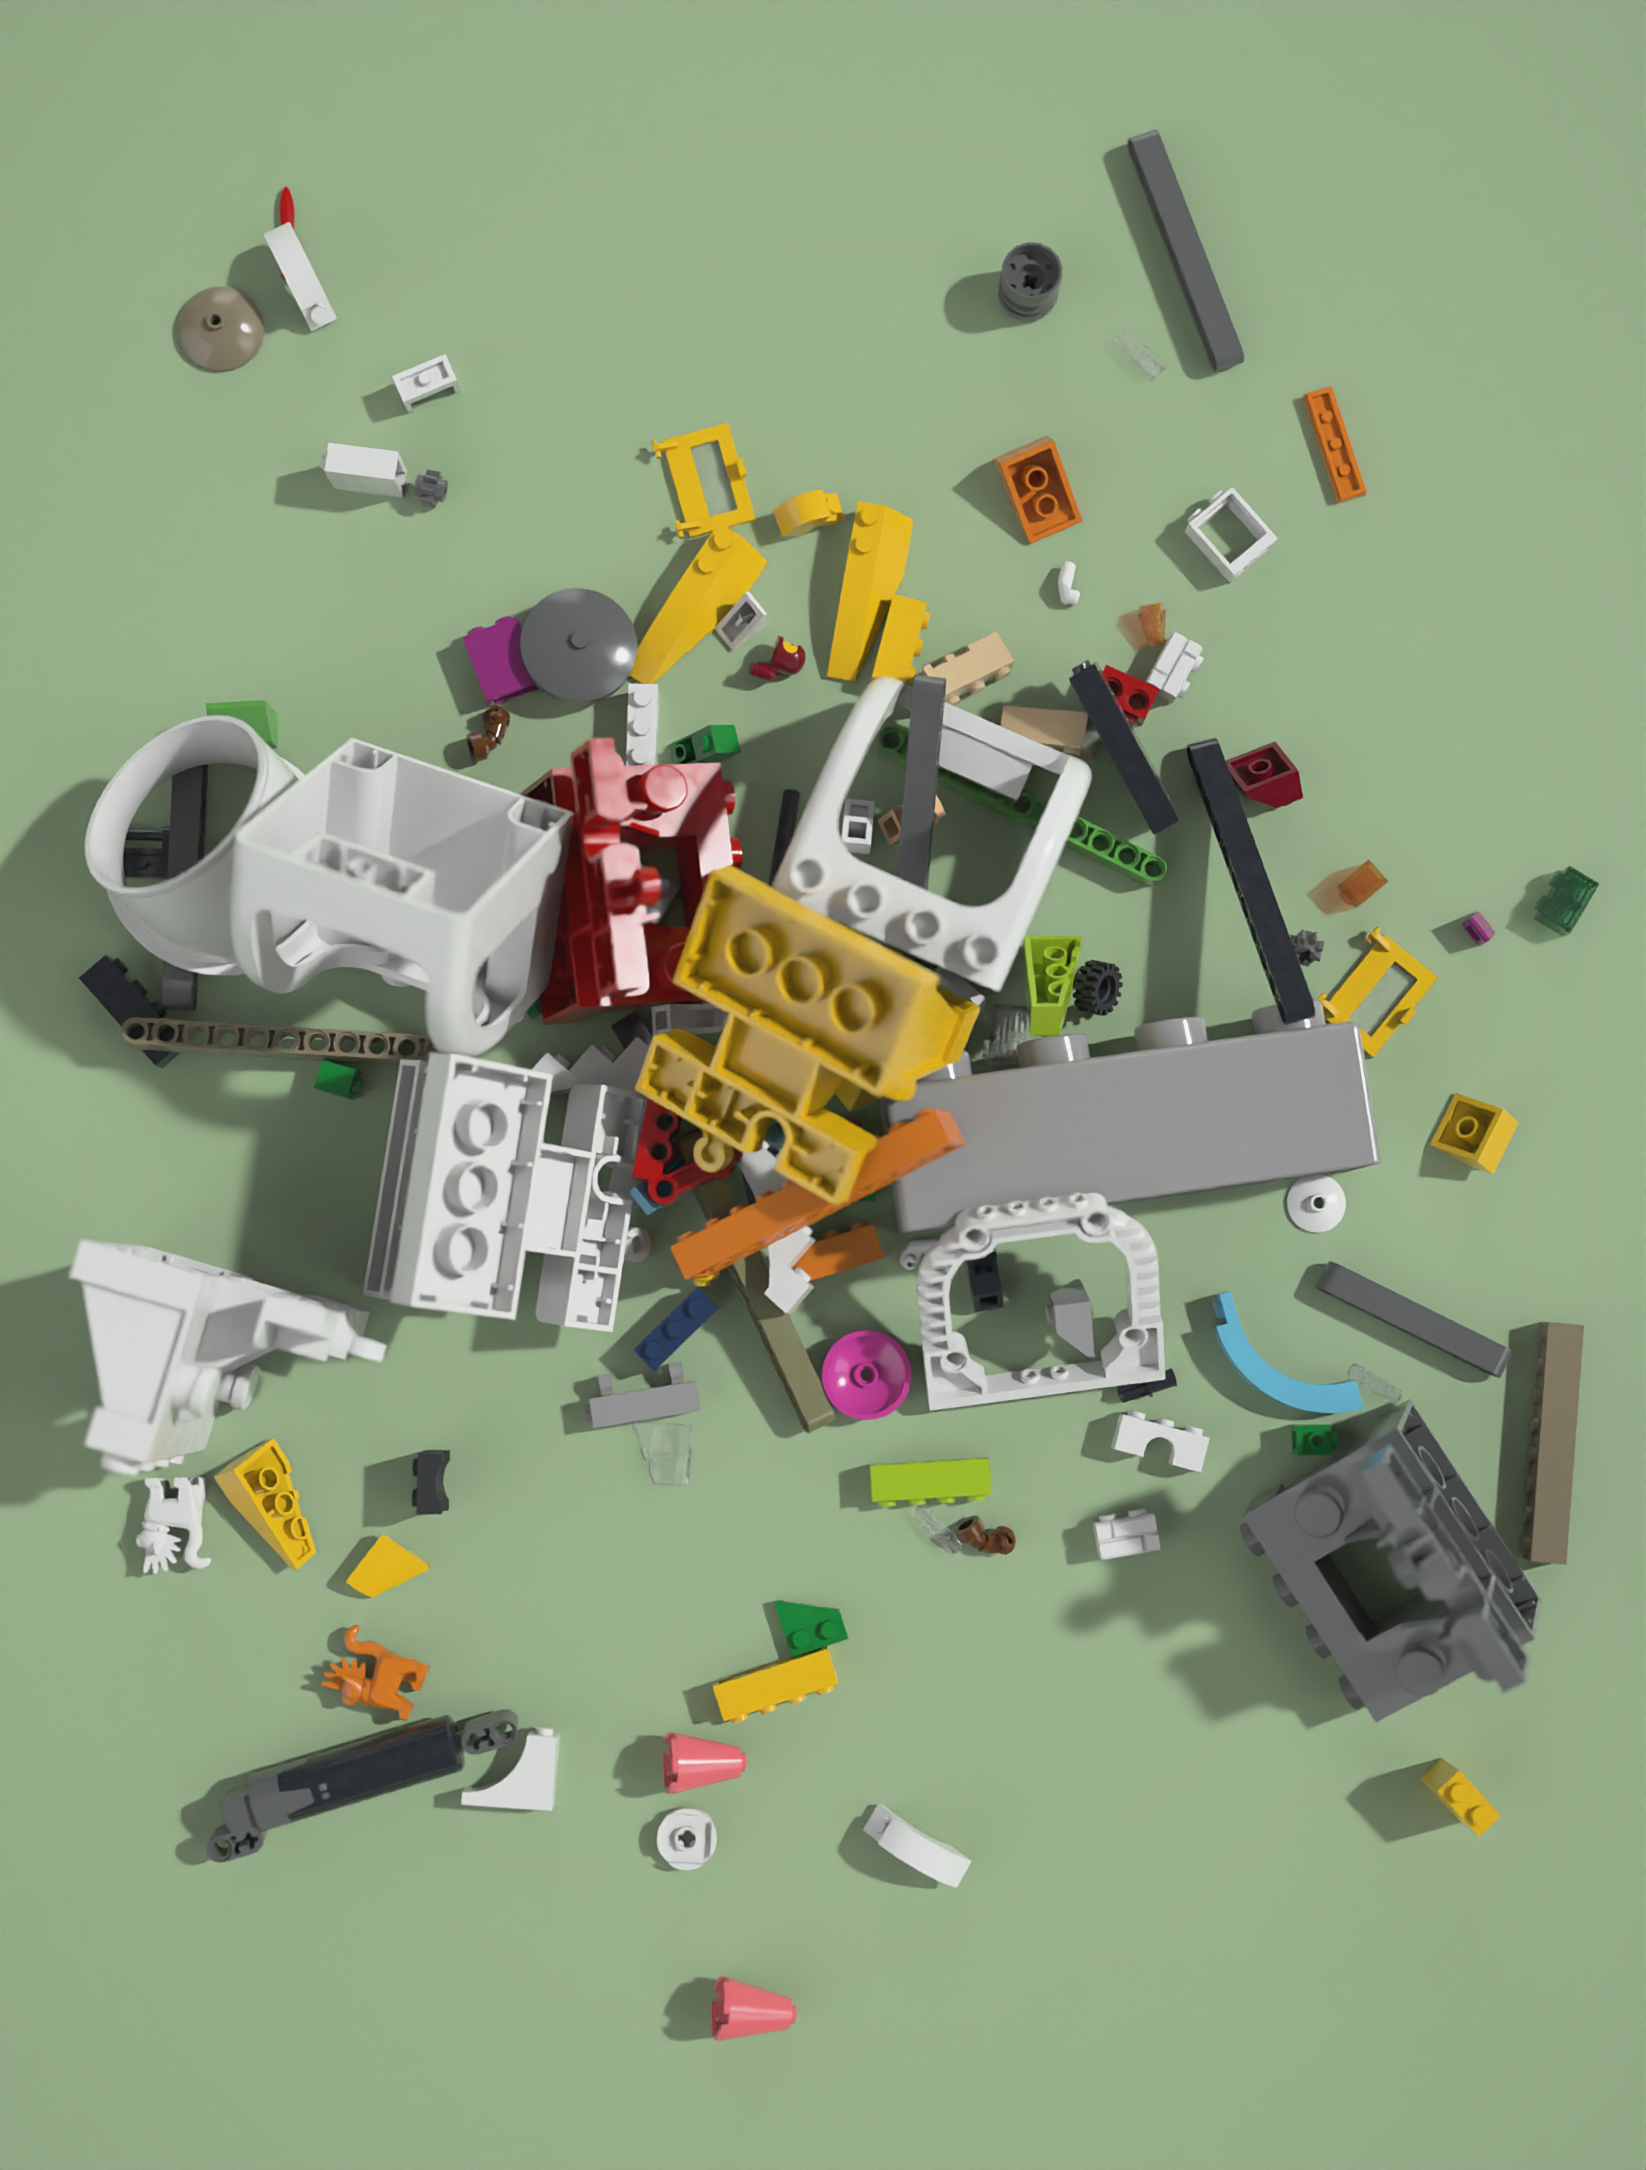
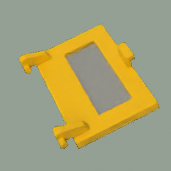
M728 422L662 440L663 443H657V440L651 442L656 459L661 458L660 452L665 451L685 520V523H680V520L674 521L679 539L684 538L683 532L688 531L690 539L710 534L719 522L728 528L756 521L744 476H747L743 458L738 459Z
M1377 926L1366 938L1368 943H1371L1372 940L1377 943L1329 1002L1325 1000L1327 995L1324 992L1317 999L1322 1002L1324 1017L1329 1024L1353 1021L1358 1024L1363 1051L1371 1058H1374L1400 1024L1405 1026L1417 1012L1413 1008L1438 979L1435 974L1385 934L1381 936L1379 934L1381 929Z

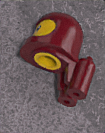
M777 635L769 661L751 662L748 674L768 682L778 678L775 672L791 676L798 674L804 667L806 653L802 646L783 641L784 637Z

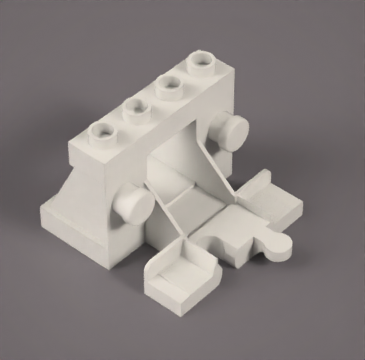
M430 1053L429 1062L400 1059L363 1295L389 1299L392 1303L515 1319L525 1252L545 1253L536 1306L537 1319L541 1322L562 1326L613 1332L623 1260L641 1262L646 1259L651 1250V1238L645 1229L629 1226L632 1200L626 1194L608 1191L601 1192L597 1184V1176L603 1164L609 1168L630 1171L634 1168L648 1097L639 1092L605 1085L575 1084L569 1093L561 1146L542 1143L552 1074L451 1053Z
M81 1240L70 1274L71 1278L82 1280L104 1404V1407H97L85 1445L104 1451L100 1466L124 1474L138 1475L139 1469L153 1471L155 1466L168 1467L170 1462L183 1464L185 1454L205 1450L220 1401L229 1403L232 1408L245 1410L251 1403L257 1387L260 1368L257 1364L250 1361L280 1348L325 1362L328 1355L345 1360L347 1353L382 1362L387 1344L360 1336L364 1334L370 1311L316 1295H301L257 1282V1278L147 1246Z

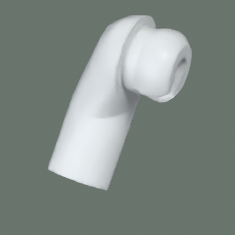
M1069 561L1063 562L1058 578L1059 594L1063 604L1066 606L1067 604L1076 606L1080 592L1078 590H1071L1076 565Z
M938 1239L911 1240L900 1254V1264L906 1270L915 1269L922 1255L931 1246L935 1245Z

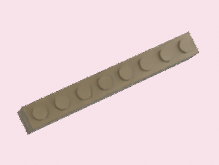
M1540 1322V1327H1537L1535 1332V1343L1539 1346L1538 1357H1535L1533 1361L1536 1386L1532 1387L1530 1396L1531 1403L1534 1404V1413L1529 1418L1528 1431L1532 1434L1531 1446H1528L1526 1451V1461L1530 1466L1529 1476H1526L1524 1480L1527 1505H1524L1522 1508V1522L1525 1523V1533L1521 1536L1519 1542L1520 1553H1523V1559L1529 1561L1567 1564L1584 1325Z

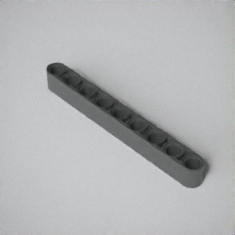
M1154 129L1129 138L1127 144L1130 157L1214 372H1218L1243 363L1244 354L1159 132Z
M915 675L912 691L897 878L928 891L946 678Z
M208 764L192 767L172 776L167 881L185 873L204 859ZM163 961V1009L194 1011L197 1006L198 973L189 972Z

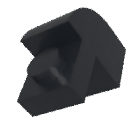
M996 1248L984 1257L965 1260L974 1311L980 1312L1004 1307Z

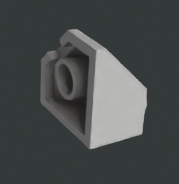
M1074 1279L1050 1294V1305H1046L1048 1324H1053L1059 1336L1087 1357H1095L1091 1302L1081 1280Z

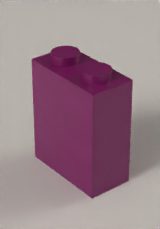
M510 616L502 617L495 621V625L487 628L483 626L473 628L467 632L468 635L462 637L490 707L539 689L530 679L523 666L520 654L522 628L517 616L514 618Z

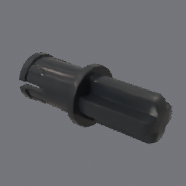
M1169 1368L1165 1371V1380L1121 1385L1117 1387V1393L1121 1402L1125 1403L1146 1395L1153 1397V1393L1176 1387L1177 1381L1173 1370Z

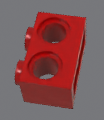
M1106 665L1103 673L1109 685L1116 690V697L1132 726H1136V724L1142 726L1159 688ZM1132 698L1139 699L1143 703V708L1140 710L1131 708L1129 700Z

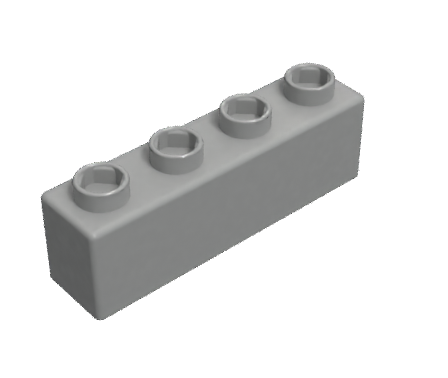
M1313 1000L1316 1013L1314 1018L1287 1025L1282 1022L1276 1005L1254 1010L1252 1012V1021L1255 1035L1208 1041L1205 1020L1202 1017L1176 1018L1136 1027L1134 1031L1137 1046L1136 1052L1090 1058L1088 1041L1085 1034L1056 1035L1019 1043L1017 1045L1020 1068L972 1075L969 1053L964 1050L959 1061L917 1079V1090L911 1100L896 1101L884 1096L881 1097L880 1109L884 1136L889 1134L887 1130L889 1127L903 1121L905 1124L916 1120L914 1116L916 1113L931 1107L932 1110L939 1108L942 1111H951L966 1142L965 1146L891 1183L898 1232L900 1235L952 1228L956 1226V1218L962 1211L979 1208L983 1205L995 1206L1009 1204L1013 1201L1026 1202L1040 1200L1044 1197H1064L1074 1193H1098L1106 1199L1107 1205L1351 1171L1380 1164L1381 1157L1360 1028L1353 1021L1326 1024L1322 1002L1320 1000Z

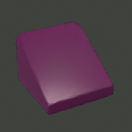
M1479 911L1462 923L1464 929L1479 946L1491 940L1495 935L1494 929Z

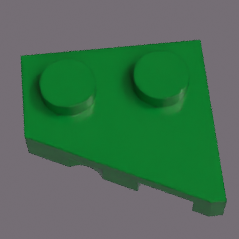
M784 1600L774 1601L792 1658L849 1639L838 1608L819 1607L804 1603L798 1604L785 1602Z

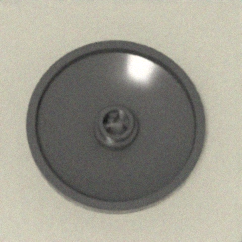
M571 588L552 593L533 607L522 628L520 654L528 676L544 693L566 703L589 704L613 695L628 680L637 656V638L634 626L627 613L614 600L594 590Z

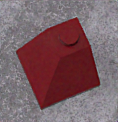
M1276 741L1226 760L1233 781L1246 797L1276 809L1303 799L1299 770Z

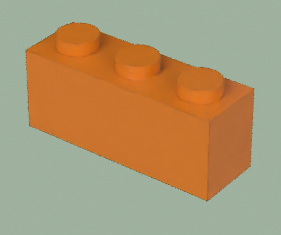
M862 1221L850 1225L851 1231L839 1234L838 1229L821 1234L823 1240L814 1242L796 1262L794 1268L796 1269L799 1266L811 1277L810 1281L884 1259L874 1224L868 1226L867 1221Z

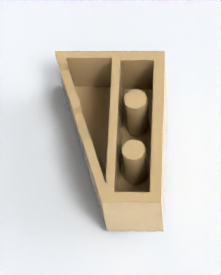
M996 631L967 645L965 650L955 656L953 653L945 656V661L932 668L931 664L924 666L921 676L946 678L945 702L956 706L961 702L960 697L967 693H970L971 696L975 695L986 687L985 683L994 678L996 681H999L1011 673L1010 669L1013 666L1014 660Z
M1003 706L1001 727L1078 759L1096 760L1099 734L1087 712Z

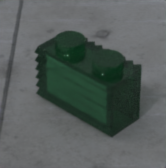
M1571 866L1562 871L1557 870L1549 881V885L1552 886L1547 896L1543 894L1534 907V910L1538 911L1534 919L1563 937L1572 932L1599 886L1598 882Z

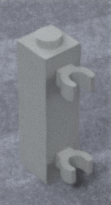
M681 1362L669 1364L671 1385L614 1394L611 1373L599 1375L601 1396L589 1398L590 1404L585 1405L587 1422H593V1428L700 1411L697 1382H684Z

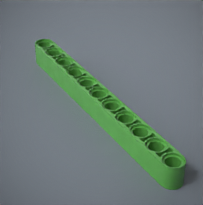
M893 726L884 728L878 737L877 748L879 753L883 757L906 768L909 733ZM887 737H894L899 744L895 748H888L884 745L883 740ZM938 772V784L1035 832L1041 821L1040 815L1044 814L1049 803L1022 790L1018 801H1024L1028 805L1029 810L1021 813L1015 810L1014 802L1016 801L1005 796L998 800L991 799L987 793L989 789L977 784L973 787H967L962 783L961 777L950 772L947 774ZM1078 816L1076 817L1073 826L1079 829L1081 836L1075 839L1068 836L1064 846L1146 886H1155L1165 876L1167 866L1161 857ZM1095 839L1103 840L1107 849L1105 851H1097L1094 849L1092 841ZM1119 853H1129L1132 856L1133 862L1131 864H1123L1119 860ZM1154 865L1157 867L1159 875L1157 877L1148 876L1145 872V866Z

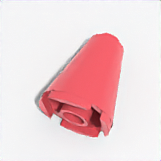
M668 1732L665 1735L663 1745L669 1744V1751L663 1753L662 1770L664 1787H669L666 1791L667 1794H677L739 1778L741 1771L746 1770V1755L741 1753L738 1746L676 1732Z
M720 1976L717 1979L714 1992L719 1993L716 2002H712L711 2032L712 2035H715L714 2040L724 2041L788 2030L790 2024L795 2023L796 2005H792L790 1998L729 1977Z

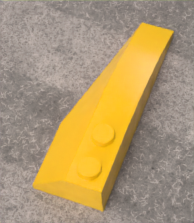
M862 501L857 502L827 678L856 682L891 605L893 594L896 593L903 579L914 519L888 506Z
M719 522L683 574L638 646L635 664L629 677L640 684H654L681 657L696 647L700 640L715 630V627L741 597L750 591L767 566L768 561L742 536Z

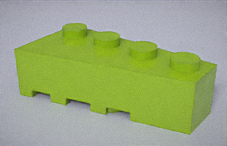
M1024 936L1022 968L1030 1036L1047 1037L1061 1034L1073 991V983L1076 981L1075 976L1080 966L1082 936Z

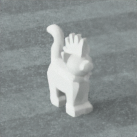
M188 1477L174 1478V1486L178 1488L177 1498L170 1499L167 1498L163 1478H145V1485L150 1489V1497L145 1508V1521L142 1522L144 1529L136 1537L137 1546L146 1549L144 1573L149 1571L151 1564L154 1574L158 1573L160 1564L164 1571H168L167 1558L172 1563H177L172 1551L179 1552L181 1550L175 1545L181 1539L168 1534L169 1526L184 1528L189 1532V1541L185 1548L186 1562L193 1569L202 1570L209 1566L211 1558H199L197 1556V1551L202 1544L203 1537L201 1522L206 1497V1477L191 1478L190 1481Z

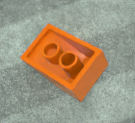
M1044 436L993 458L1003 486L1029 544L1083 521L1053 439Z

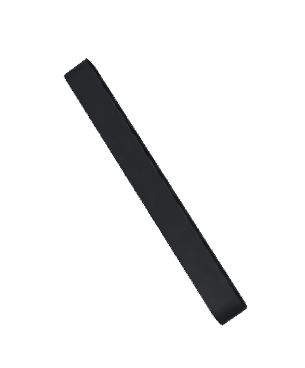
M1217 738L1188 744L1187 755L1282 1022L1287 1025L1314 1018L1316 1013L1311 993Z

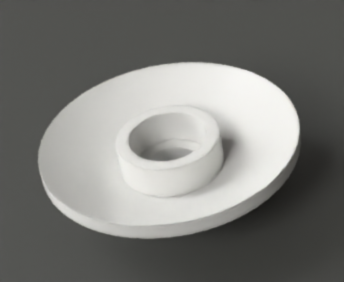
M1328 1176L1302 1177L1293 1184L1288 1193V1213L1293 1222L1305 1231L1313 1233L1328 1231L1341 1221L1345 1213L1346 1199L1340 1185ZM1317 1197L1323 1200V1206L1320 1209L1316 1208L1313 1203Z

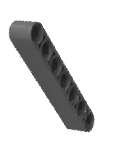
M1328 1262L1316 1287L1320 1291L1494 1377L1501 1378L1513 1351L1335 1262Z

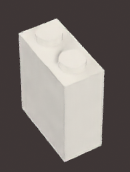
M328 443L327 452L322 454L321 468L326 473L327 479L330 480L334 489L403 498L407 469L398 451Z

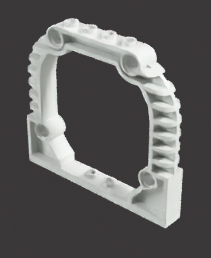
M1074 1193L1064 1197H1044L1040 1200L1013 1201L1009 1204L983 1205L979 1208L967 1209L957 1216L956 1226L943 1233L940 1241L927 1250L918 1269L916 1290L926 1393L930 1411L1165 1380L1158 1256L1154 1242L1147 1230L1138 1221L1130 1218L1119 1209L1107 1206L1106 1199L1098 1193ZM1075 1233L1081 1240L1089 1243L1111 1241L1125 1255L1127 1309L1121 1310L1115 1316L1113 1323L1117 1334L1100 1351L1101 1360L985 1375L983 1366L970 1359L965 1337L960 1333L952 1332L949 1303L951 1278L964 1260L984 1257L992 1252L998 1243Z

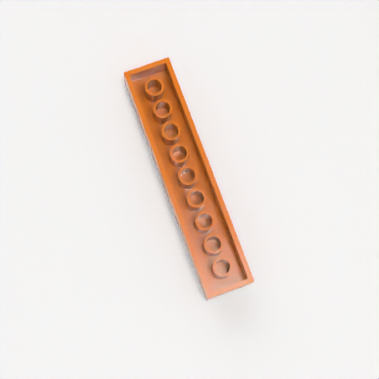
M931 1107L926 1108L914 1115L916 1120L907 1124L904 1121L889 1127L887 1129L889 1134L878 1138L875 1135L874 1137L877 1139L876 1146L866 1152L848 1200L837 1206L789 1179L781 1184L783 1189L774 1193L772 1190L756 1196V1203L749 1206L742 1204L729 1211L731 1216L724 1219L717 1217L704 1223V1230L696 1233L693 1230L677 1238L679 1242L670 1248L684 1279L707 1278L965 1146L966 1142L951 1111H942L939 1108L932 1110Z

